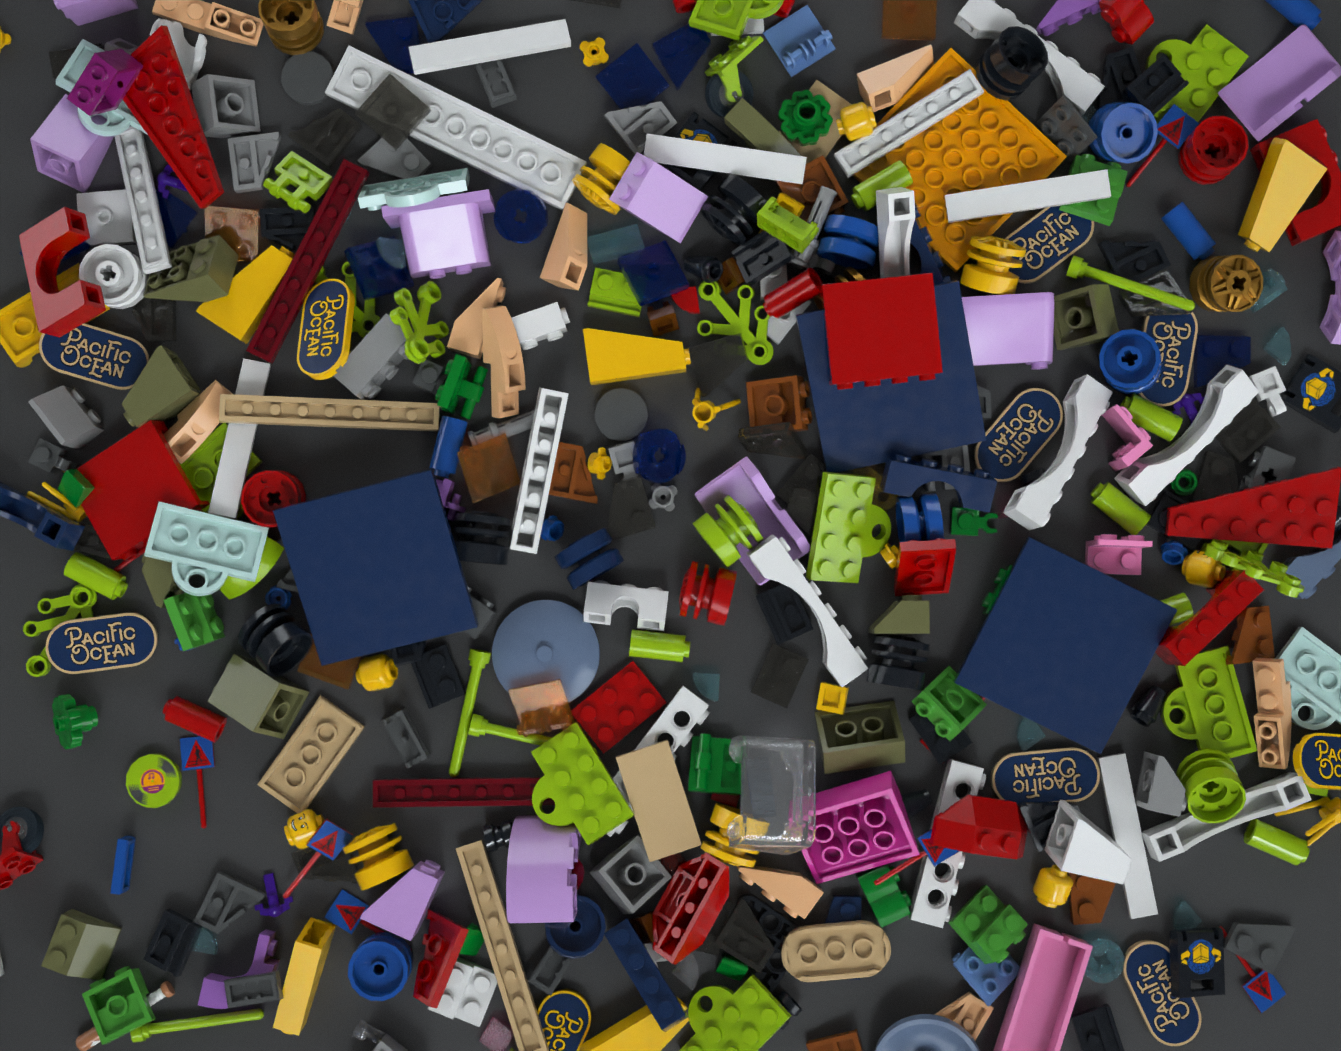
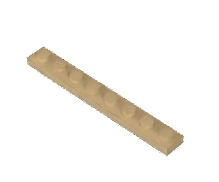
M220 394L219 422L438 432L439 406H437L438 403Z
M482 839L458 847L456 852L518 1050L549 1051L514 936L507 921V914L484 841Z

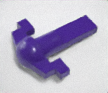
M168 164L157 176L158 192L162 193V198L168 199L170 193L169 190L165 189L166 185L188 192L179 178L170 175L173 170Z
M1199 392L1187 393L1181 400L1172 405L1174 410L1171 412L1179 415L1181 414L1180 408L1184 407L1192 424L1198 414L1194 401L1198 400L1199 404H1202L1205 396L1202 397Z
M274 873L263 875L269 908L264 909L263 904L254 906L255 911L260 910V915L278 917L290 909V903L294 901L293 896L286 899L284 898L285 904L280 905Z

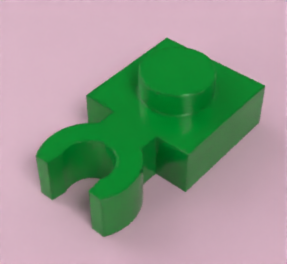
M952 507L950 535L978 536V529H982L987 534L996 533L997 529L989 528L987 521L990 518L997 519L998 515L989 513L979 517L978 510Z

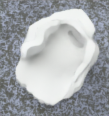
M158 18L152 26L150 36L161 25L168 27L188 88L192 90L191 83L196 81L198 72L202 68L205 59L207 39L204 35L199 34L196 46L193 47L185 39L183 26L180 22Z

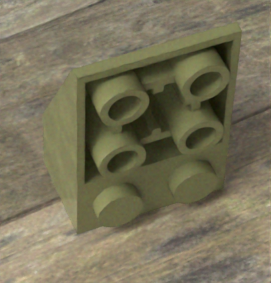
M220 235L208 239L205 238L187 246H181L178 249L169 251L171 268L150 273L143 294L145 298L208 302L227 296L239 256Z

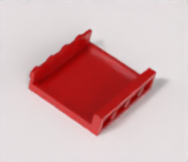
M933 273L823 284L820 286L831 376L829 384L837 385V390L854 388L853 383L864 382V387L881 385L880 380L891 379L892 384L908 382V377L919 376V381L936 379L935 374L943 373Z
M150 420L77 468L95 487L81 503V506L112 560L124 559V561H129L139 555L138 550L147 546L159 502L203 512V508L210 505L209 501H201L165 439L163 433L168 431V428L164 421Z

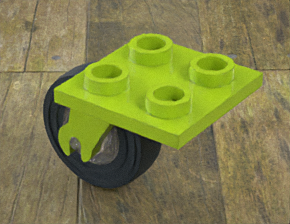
M747 36L741 38L740 41L733 40L728 45L729 50L723 56L719 54L709 62L710 67L704 72L707 76H711L706 86L705 99L710 110L717 116L724 118L741 98L750 105L752 104L754 94L752 84L745 74L738 71L737 64L764 41L761 36Z

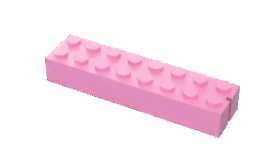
M1033 924L993 1051H1060L1093 948L1086 940L1065 933L1061 935L1056 930Z

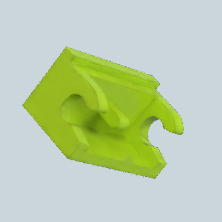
M772 196L763 208L758 211L757 226L802 254L819 232L818 224L814 221L809 224L781 207L776 202L777 199Z

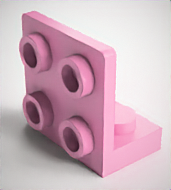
M1116 404L1102 414L1105 420L1126 443V445H1122L1112 453L1114 459L1108 464L1114 471L1129 467L1153 446L1149 441L1151 439L1149 434L1132 422L1133 417L1125 407H1120Z
M1111 534L1094 536V540L1086 541L1085 564L1104 574L1141 575L1142 548L1153 547V541H1145V536L1128 535V537H1121V540H1117V535Z

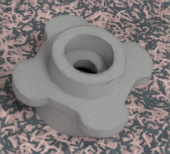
M660 483L653 484L651 487L653 494L652 499L649 500V506L652 509L664 508L668 512L672 511L675 508L673 501L674 496L677 494V488L673 485L667 487L661 486ZM661 495L666 496L664 500H662L660 497Z

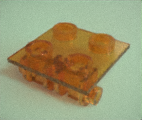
M211 205L204 209L205 238L208 239L220 235L239 256L237 261L252 262L259 256L260 215H258V210Z
M505 433L472 447L469 444L460 447V451L457 452L473 503L520 484Z
M560 679L508 689L520 722L517 725L518 735L528 737L529 734L533 733L544 734L545 731L550 733L552 730L561 728L565 730L575 723Z

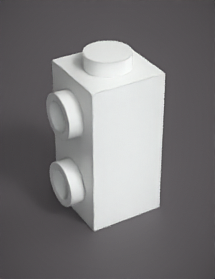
M558 302L512 317L520 347L523 350L538 346L537 342L544 339L554 341L562 338L563 333L567 332L565 324L570 323L565 307L560 309Z

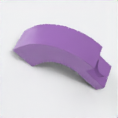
M265 929L259 934L253 962L249 971L237 977L277 971L280 960L270 958V956H274L277 949L278 940H274L276 931ZM215 973L208 974L203 980L198 1005L214 1009L228 1008L224 980L236 977Z

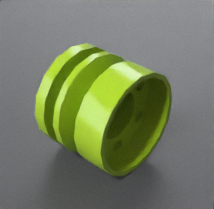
M729 495L723 500L730 510L726 512L718 503L715 505L716 511L720 516L717 520L708 513H705L692 523L727 568L741 558L740 552L736 547L739 543L748 550L753 548L747 539L749 535L758 544L764 540L753 517L742 504L733 500Z
M1214 749L1198 750L1186 756L1179 764L1176 772L1177 777L1186 789L1187 808L1194 818L1213 824L1225 822L1235 817L1243 809L1246 801L1245 789L1232 760L1227 754Z

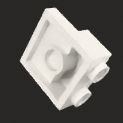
M458 957L438 1007H428V1010L451 1019L455 1017L480 1027L497 985L494 971Z

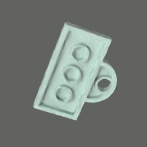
M82 39L56 78V85L71 92L94 53L104 52V50ZM123 100L116 110L96 114L106 118V123L102 125L95 124L91 120L94 115L89 116L77 107L81 123L94 134L115 136L123 133L130 125L147 134Z
M468 168L364 185L358 196L360 209L368 207L369 211L379 210L384 204H387L389 207H409L430 202L443 194H448L449 196L464 193V191L468 190L470 181Z
M159 502L144 556L171 562L173 579L181 590L194 596H206L218 591L224 585L227 576L252 582L256 581L269 528ZM199 574L203 576L205 584L200 588L192 587L188 582L192 575Z
M1298 627L1275 658L1284 660L1285 680L1290 681L1292 722L1301 728L1310 730L1326 728L1334 721L1341 725V655L1305 628ZM1302 706H1307L1310 709V717L1306 721H1302L1298 716V711Z

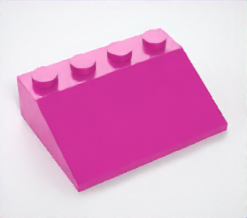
M891 771L788 801L787 820L816 884L920 855L901 793Z

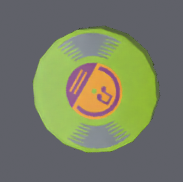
M148 754L138 758L130 766L126 774V787L130 797L137 804L146 808H158L169 804L181 788L182 775L179 766L163 754Z

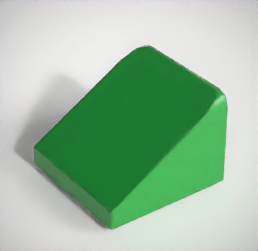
M67 469L58 490L77 508L95 487L77 469Z
M471 923L467 927L469 931L459 954L475 956L484 942L481 928Z
M722 953L716 972L741 981L748 971V964L745 960Z

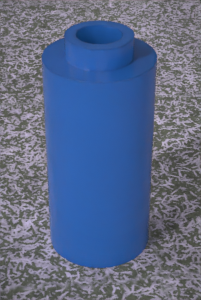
M1265 0L1297 28L1301 25H1306L1312 31L1322 20L1318 16L1322 11L1310 0Z
M1181 202L1161 218L1193 260L1198 257L1200 260H1204L1215 251L1212 246L1216 242L1184 202Z
M442 416L429 466L430 469L434 470V475L449 478L450 474H456L468 422Z

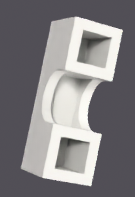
M601 580L588 582L584 606V622L611 625V617L614 611L621 607H628L637 613L638 629L664 632L669 591H663L658 587H649L648 589L637 588L632 584L611 585Z

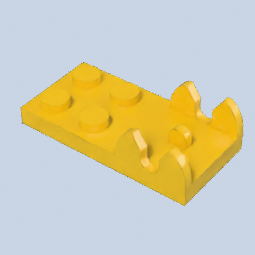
M79 263L57 275L59 291L80 280ZM31 292L0 310V343L17 367H27L33 361L32 357L40 353L39 341L42 335L38 331ZM105 305L106 311L110 310V308Z

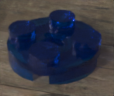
M516 189L509 191L496 204L494 224L499 234L508 241L511 240L520 244L529 243L541 236L548 225L549 219L546 205L531 190ZM517 209H520L521 212L525 211L527 214L524 224L522 221L516 222L514 218L517 216Z
M652 429L640 434L632 454L634 471L650 482L664 483L670 481L675 475H679L684 468L686 461L684 445L680 444V441L676 438L678 436L674 432L667 429ZM658 448L661 449V454H664V459L659 460V463L654 458V453L657 452Z

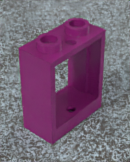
M123 49L94 53L67 99L89 116L116 110L140 73L143 65ZM119 81L123 82V87L119 86Z

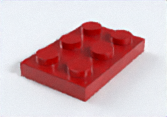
M938 538L929 541L909 540L907 542H900L894 582L895 596L949 593L956 554L955 539Z
M632 661L570 712L604 754L667 702L637 664Z

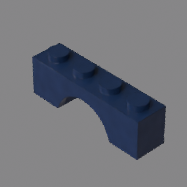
M915 203V221L910 243L917 249L921 258L920 274L933 273L934 285L951 282V277L949 275L945 277L941 269L944 266V262L939 252H933L929 242L933 241L928 228L926 226L922 228L918 220L921 217V213Z
M896 453L895 457L887 456L880 484L883 492L911 497L921 485L931 481H942L954 487L958 502L963 508L990 513L997 480L990 476L991 472L982 469H975L974 472L964 471V467L957 464H948V467L938 466L937 461L922 458L921 462L912 461L911 456Z
M0 482V516L24 526L32 531L35 537L55 548L74 550L85 526Z
M625 919L605 932V937L661 1030L667 1032L688 1018V1015L660 973L631 922Z

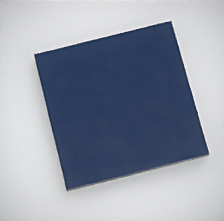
M958 280L934 285L943 373L935 374L936 379L919 381V376L908 377V382L892 384L891 379L880 380L881 385L864 387V382L853 383L854 388L837 390V385L829 384L831 376L824 309L796 315L826 472L837 473L884 463L887 456L895 457L896 453L912 457L986 441Z
M433 469L289 505L273 511L321 666L478 627L479 624Z
M1028 536L958 671L954 683L1101 754L1177 609Z

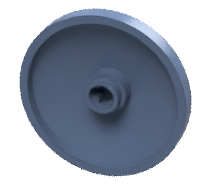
M555 600L529 602L512 611L499 626L492 646L493 667L504 689L520 702L540 708L561 706L580 696L593 681L600 661L599 641L592 624L584 622V615L576 608Z
M932 1014L912 1015L895 1022L881 1035L874 1051H980L973 1037L962 1026L948 1018Z

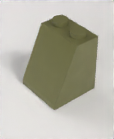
M160 345L156 348L122 402V406L126 410L123 415L132 427L136 425L139 428L150 420L164 421L166 424L186 408L202 391L177 353Z
M233 654L207 702L252 732L284 739L310 692L282 676H270L257 662L250 658Z

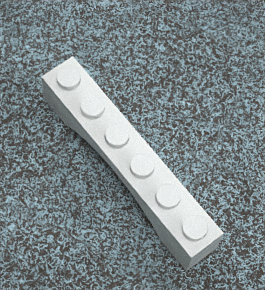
M968 0L954 21L958 27L974 39L995 40L1002 31L1008 27L1015 26L1026 28L1034 34H1038L1032 26L1022 24L1016 19V15L1011 10L1001 8L995 3V0ZM1038 36L1048 52V64L1045 72L1055 88L1057 99L1059 100L1065 95L1082 116L1105 86L1101 84V80L1095 74L1087 73L1080 68V64L1074 58L1066 57L1059 52L1058 47L1053 42L1045 41Z
M903 187L876 190L880 278L910 275V240L915 221L914 191Z
M1226 365L1208 383L1201 408L1183 435L1162 451L1144 458H1138L1129 467L1124 468L1114 479L1131 500L1147 506L1156 499L1158 494L1176 478L1177 474L1187 464L1195 459V456L1206 445L1214 440V437L1225 426L1232 422L1233 418L1244 407L1250 404L1259 391L1242 369Z
M1088 374L1073 381L1063 400L1065 428L1062 444L1055 460L1049 469L1037 480L1014 491L1003 511L1005 515L1028 530L1043 527L1051 517L1049 512L1053 504L1057 503L1063 494L1061 489L1064 483L1074 474L1075 469L1073 466L1077 459L1081 458L1087 448L1085 444L1088 438L1096 432L1099 417L1106 412L1110 405L1108 400L1113 393L1111 390Z
M772 534L746 552V554L764 578L778 581L792 588L809 605L821 631L823 645L822 662L837 684L844 687L868 669L864 663L867 657L859 646L856 648L852 646L849 641L852 636L843 624L839 627L833 619L837 614L827 602L824 605L818 596L822 593L813 581L808 583L803 574L806 573V570L798 559L793 561L787 552L791 548L783 537L778 539Z
M1287 772L1245 789L1246 801L1243 809L1235 817L1225 822L1214 824L1202 822L1194 818L1189 812L1142 831V837L1150 857L1161 862L1185 852L1197 843L1226 829L1259 817L1286 811L1311 801L1312 799L1302 776L1299 777L1294 772Z

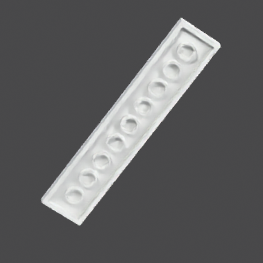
M348 46L325 91L327 96L390 127H394L562 211L576 188L572 179L576 174L582 176L580 168L587 166L586 161L351 46Z

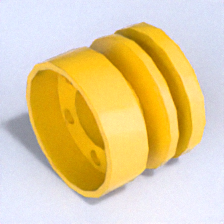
M600 143L589 157L590 162L596 169L593 170L587 166H582L580 172L583 176L576 174L572 182L593 205L604 209L610 214L617 215L620 207L609 200L628 168L630 161L613 148Z
M972 236L970 245L981 250H968L967 255L978 262L977 264L964 265L960 283L967 287L992 294H1015L1019 276L1009 272V268H1022L1023 262L1012 258V256L1025 257L1026 248L999 237Z
M715 803L710 821L720 827L719 832L706 830L705 836L714 840L715 843L702 841L700 848L727 864L754 867L756 860L747 855L746 852L759 854L760 850L751 844L750 840H764L769 822L762 818L753 819V814Z
M396 823L372 828L354 837L348 845L342 848L345 854L355 850L358 851V855L348 860L349 864L363 862L364 867L354 874L361 891L387 881L414 866L407 849L398 851L393 849V846L402 840L401 835L389 839L387 836L398 829Z

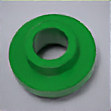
M1182 469L1170 483V486L1176 494L1186 496L1196 490L1198 480L1191 470ZM1180 478L1186 479V487L1180 486Z

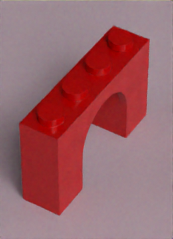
M1315 119L1274 136L1275 138L1288 140L1327 168L1320 179L1322 191L1318 203L1313 208L1296 214L1285 229L1292 247L1341 227V171L1337 164V155L1334 150L1330 149L1327 142L1325 128L1319 124L1318 119ZM1274 137L1262 141L1250 149L1259 172H1261Z
M67 207L61 208L19 235L38 331L59 338L106 311L102 289L99 285L78 280L62 291L58 289L57 270L62 258L68 251L90 238L85 214Z
M1246 570L1226 571L1221 582L1218 581L1214 587L1205 589L1212 597L1196 614L1178 626L1168 627L1155 651L1166 664L1178 666L1188 664L1264 591L1254 578L1245 574Z

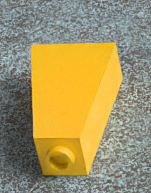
M1274 137L1238 233L1239 236L1246 240L1244 245L1255 252H1258L1259 249L1267 252L1272 250L1327 170L1326 167L1286 139Z
M271 245L232 278L227 296L202 303L196 312L247 344L257 330L295 254L283 246L278 250Z
M590 328L583 329L591 385L686 372V365L691 364L689 348L684 349L683 342Z
M310 917L296 939L282 990L283 999L279 1001L273 1028L281 1030L285 1034L300 1035L310 1013L335 932V924Z
M677 997L678 1001L680 1002V1004L686 1012V1009L688 1007L680 998ZM645 1005L587 1040L579 1048L580 1051H661L690 1019L688 1017L667 1032L661 1030L648 1006Z

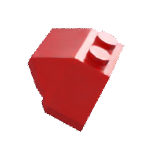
M967 795L951 805L946 811L934 817L930 844L971 854L1017 860L1023 857L1028 830L1017 802Z
M706 852L700 857L691 859L678 866L652 913L653 950L670 963L676 965L705 941L729 897L728 865Z

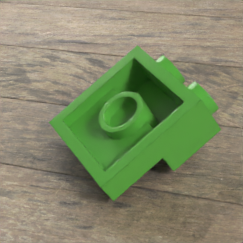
M1091 154L1076 155L1070 165L1068 175L1107 169L1111 197L1060 205L1059 210L1110 226L1114 219L1118 199L1123 192L1128 171L1121 169V165L1116 162H1109L1107 164L1097 162L1096 158Z
M184 593L163 600L183 651L206 645L225 637L223 632L224 625L215 612L214 599L211 594L194 596Z
M950 666L943 670L911 701L916 706V712L922 717H927L935 726L936 733L941 737H946L949 741L956 737L987 705L976 693L954 683L957 673Z
M987 885L981 886L949 922V925L984 964L1000 963L1009 955L1007 948L1011 943L1015 945L1025 937L1026 933L1023 930L1028 925L1010 904L1004 905Z
M130 966L121 968L114 972V978L108 981L105 978L89 985L90 990L82 993L102 1045L108 1044L155 1020L146 997L149 991L139 968L131 969Z

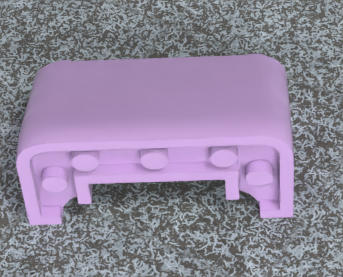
M1040 292L962 297L973 366L1026 363V365H1031L1032 370L1048 368L1047 364L1053 362L1054 293Z

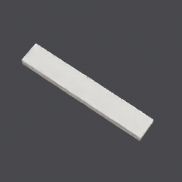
M566 19L410 46L409 53L414 75L567 48L571 47V39Z
M969 69L876 127L872 135L857 139L834 153V157L849 178L984 93V90Z
M129 126L123 133L114 137L143 272L147 275L171 268L172 264L144 135L142 131Z
M654 134L646 135L644 156L657 163L803 184L807 157Z
M1106 169L947 194L944 196L947 220L948 223L1110 198L1111 190L1108 170Z
M243 358L235 394L264 396L271 365ZM228 423L208 511L209 514L234 520L237 519L241 493L245 484L258 424Z
M1118 753L1097 757L1113 840L1131 858V870L1122 884L1129 918L1135 919L1156 915L1158 910L1126 754Z

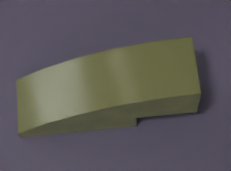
M743 98L724 117L725 124L740 136L750 149L801 156Z

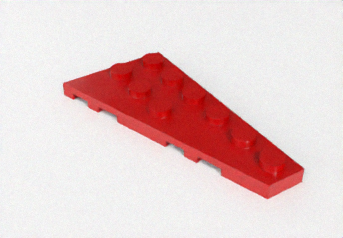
M161 25L130 55L140 62L143 68L124 96L123 101L200 209H206L224 193L168 27ZM119 81V86L123 87V82Z
M1341 467L1330 468L1318 473H1309L1293 479L1263 484L1205 500L1168 507L1165 534L1167 536L1332 549L1341 482Z

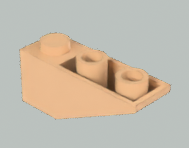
M931 44L857 73L859 93L867 107L872 106L873 112L896 104L934 65Z
M566 203L540 278L559 288L579 291L588 265L587 213L570 203Z
M497 278L455 320L447 345L450 351L481 359L483 354L482 309L496 307L498 302H503L506 288L503 287L504 283L501 278Z
M737 866L738 871L741 872L739 877L751 886L756 883L763 888L761 893L772 902H775L776 899L785 905L783 910L794 918H797L799 915L805 919L824 893L822 888L800 872L760 866L752 868Z

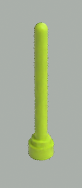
M1075 255L1070 262L1066 276L1075 279L1086 276L1187 311H1192L1195 308V303L1192 300L1090 267L1087 262H1084V258Z
M472 648L469 651L468 660H470L469 665L472 667L449 767V775L451 777H457L460 772L482 668L485 669L486 664H489L491 653Z
M473 714L468 735L476 737L480 735L485 736L487 733L539 746L552 738L488 723L489 720L484 719V716Z
M258 1008L157 1023L149 1022L131 1031L130 1035L133 1043L146 1041V1038H150L152 1034L259 1020L263 1018L264 1011Z

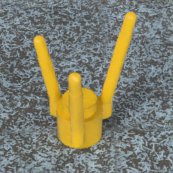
M696 388L695 396L692 400L694 405L692 414L698 422V428L707 431L709 427L706 423L712 421L718 412L740 404L741 400L736 399L715 406L711 401H701V389Z
M43 482L42 486L64 503L63 507L32 491L27 492L28 496L73 521L81 522L87 517L81 505L76 508L63 494L46 482Z
M1323 797L1286 811L1274 813V815H1287L1321 806L1319 814L1323 820L1305 832L1306 836H1311L1315 833L1307 840V846H1310L1333 826L1341 822V799L1335 797L1330 800L1328 797Z

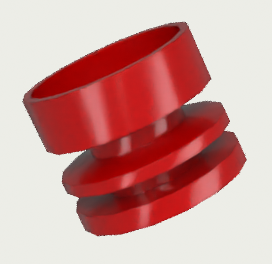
M1226 116L1207 118L1196 127L1181 145L1178 153L1179 165L1183 173L1193 182L1202 185L1215 184L1222 181L1246 157L1249 147L1248 136L1243 127L1234 119Z
M265 470L256 473L246 481L241 493V504L244 513L252 522L262 527H278L273 513L275 509L306 501V492L303 484L295 475L287 471ZM280 493L279 499L282 502L273 504L274 497L272 494Z
M692 561L683 579L679 596V615L686 617L688 606H694L692 619H697L701 609H706L707 622L725 626L737 571L720 567L715 578L709 577L710 567L708 564H705L703 575H698L696 572L699 562Z

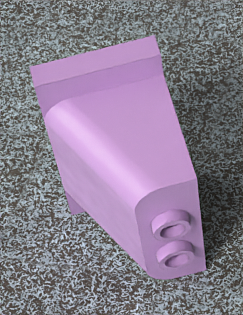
M489 189L442 196L430 202L409 207L381 206L383 218L390 228H401L410 276L412 278L430 276V279L445 277V273L456 271V274L462 275L471 273L474 268L491 266L483 218L485 213L496 212L495 203Z

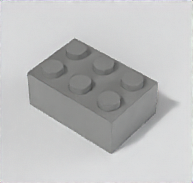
M386 313L349 354L347 362L343 367L340 366L336 370L338 373L334 377L361 400H373L381 391L379 386L386 379L391 380L399 371L397 366L404 359L408 360L404 351L406 338L401 326L395 325Z

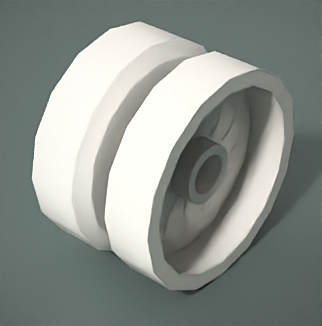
M113 244L94 247L85 255L80 264L79 279L101 286L106 306L125 309L136 305L144 297L143 294L149 274L146 275L143 272L141 260L138 256L119 245Z

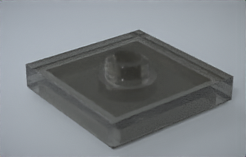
M389 74L355 112V115L392 148L397 150L431 112V109L395 77Z

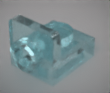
M1272 268L1262 274L1265 286H1263L1257 302L1250 308L1253 313L1266 306L1288 289L1285 286V280L1282 275L1276 271L1274 272Z

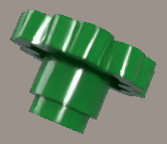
M809 90L794 92L791 100H784L778 113V118L782 122L780 127L781 133L785 135L789 142L798 139V143L801 146L817 144L819 136L824 137L828 135L833 122L832 116L828 114L831 107L830 104L825 101L823 95L818 94L813 97Z
M70 694L54 698L52 704L54 713L53 724L55 733L59 736L61 746L65 750L81 746L83 740L82 732L91 731L92 727L98 725V715L93 705L87 706L86 704L76 706L75 699Z

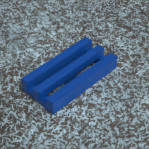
M124 836L117 840L110 894L120 895L129 890L136 842L134 836Z

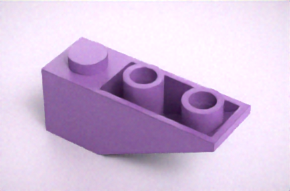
M1057 0L1037 26V35H1051L1059 29L1058 26L1065 23L1072 25L1080 21L1084 14L1091 12L1093 15L1101 12L1099 6L1101 0Z

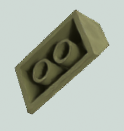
M895 701L847 707L843 715L827 711L815 712L820 754L825 774L905 762V739Z

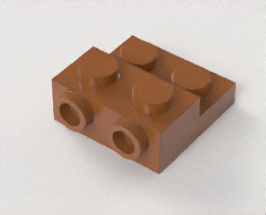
M823 155L806 164L803 184L783 181L775 182L781 193L787 194L805 206L799 218L806 222L821 186L837 192L827 216L843 214L845 212L843 208L849 203Z
M794 375L746 382L752 436L808 430V424L812 423V412L810 408H806L805 397H809L810 388L808 382L804 381L802 376Z

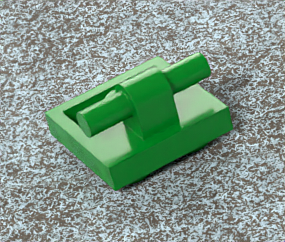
M456 354L454 360L450 359L447 363L445 374L448 376L445 385L439 386L435 400H438L437 406L443 411L454 415L460 397L465 398L466 401L460 416L470 420L476 403L480 402L484 391L482 386L488 369L478 366L473 382H468L467 378L472 364L466 357Z
M710 734L693 736L688 791L743 796L747 740L713 738Z

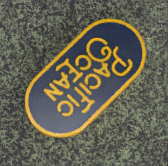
M326 279L319 282L308 292L303 303L297 363L300 370L314 380H325L338 373L336 370L340 366H344L349 356L355 297L348 285L339 279Z
M1313 733L1303 736L1293 751V765L1299 777L1302 776L1303 780L1306 781L1304 783L1311 788L1341 790V734Z
M571 989L554 991L551 996L547 995L542 1000L537 1010L549 1051H580L579 1047L584 1042L592 1019L588 1002L583 995Z

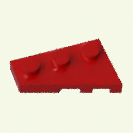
M428 909L426 919L430 920L428 934L423 935L422 944L426 945L424 958L418 964L413 997L429 1007L437 1008L469 929L436 911Z

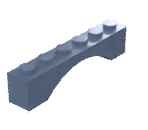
M1341 533L1333 539L1332 549L1320 548L1303 556L1287 558L1283 563L1288 566L1286 574L1301 579L1300 584L1305 587L1304 591L1299 593L1297 598L1292 597L1293 599H1308L1316 592L1318 582L1322 578H1328L1335 571L1334 565L1341 559Z

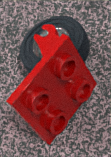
M14 807L8 809L0 816V890L10 887L15 879L33 871L36 865L44 860L43 856L37 854L35 850L42 841L44 824L41 817L29 808Z

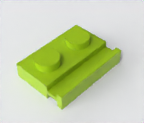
M595 267L587 306L640 317L648 278Z

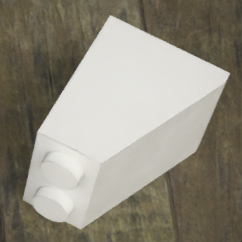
M1060 799L1054 822L1044 849L1061 871L1123 884L1125 877L1131 870V858L1108 834L1068 802Z

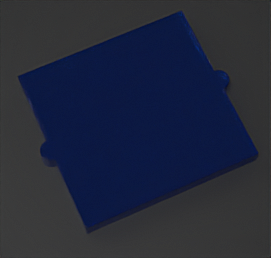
M157 188L156 195L167 245L173 248L182 234L188 232L187 227L198 213L171 193H169L168 199L162 198V193H159Z

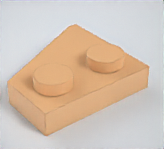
M967 992L934 1015L942 1016L958 1023L976 1041L994 1007L992 1005L988 1007L979 997Z

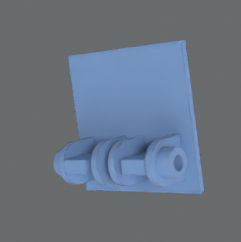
M808 5L763 32V35L791 77L836 50L831 42V39H833L829 30H823Z
M970 947L962 954L959 952L952 958L953 966L961 973L970 987L975 990L988 1007L1015 979L1020 968L1010 954L1000 963L984 964Z

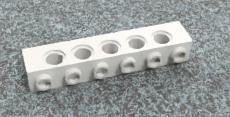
M539 387L508 547L512 550L537 554L569 393Z
M682 685L634 750L658 743L660 734L669 733L674 739L670 749L675 761L677 755L674 754L679 745L686 746L694 735L690 732L696 723L701 725L710 712L706 710L709 704ZM679 711L687 712L690 716L688 724L684 726L677 725L674 721L675 714ZM619 770L613 777V780L631 807ZM625 821L607 833V835L611 837L614 832L620 834L629 821Z
M950 758L947 760L930 829L933 828L936 815L941 812L943 813L951 805L964 798L956 796L955 789L959 784H967L968 792L965 796H977L978 790H982L985 784L986 774H983L984 768ZM959 851L941 862L946 863L948 866V870L943 876L935 874V867L927 855L922 857L911 900L912 905L909 907L911 914L908 917L911 920L943 928L944 922L949 921L952 912V906H949L951 895L955 896L958 889L959 880L956 879L958 868H963L965 853ZM934 889L940 890V899L937 902H929L928 894Z

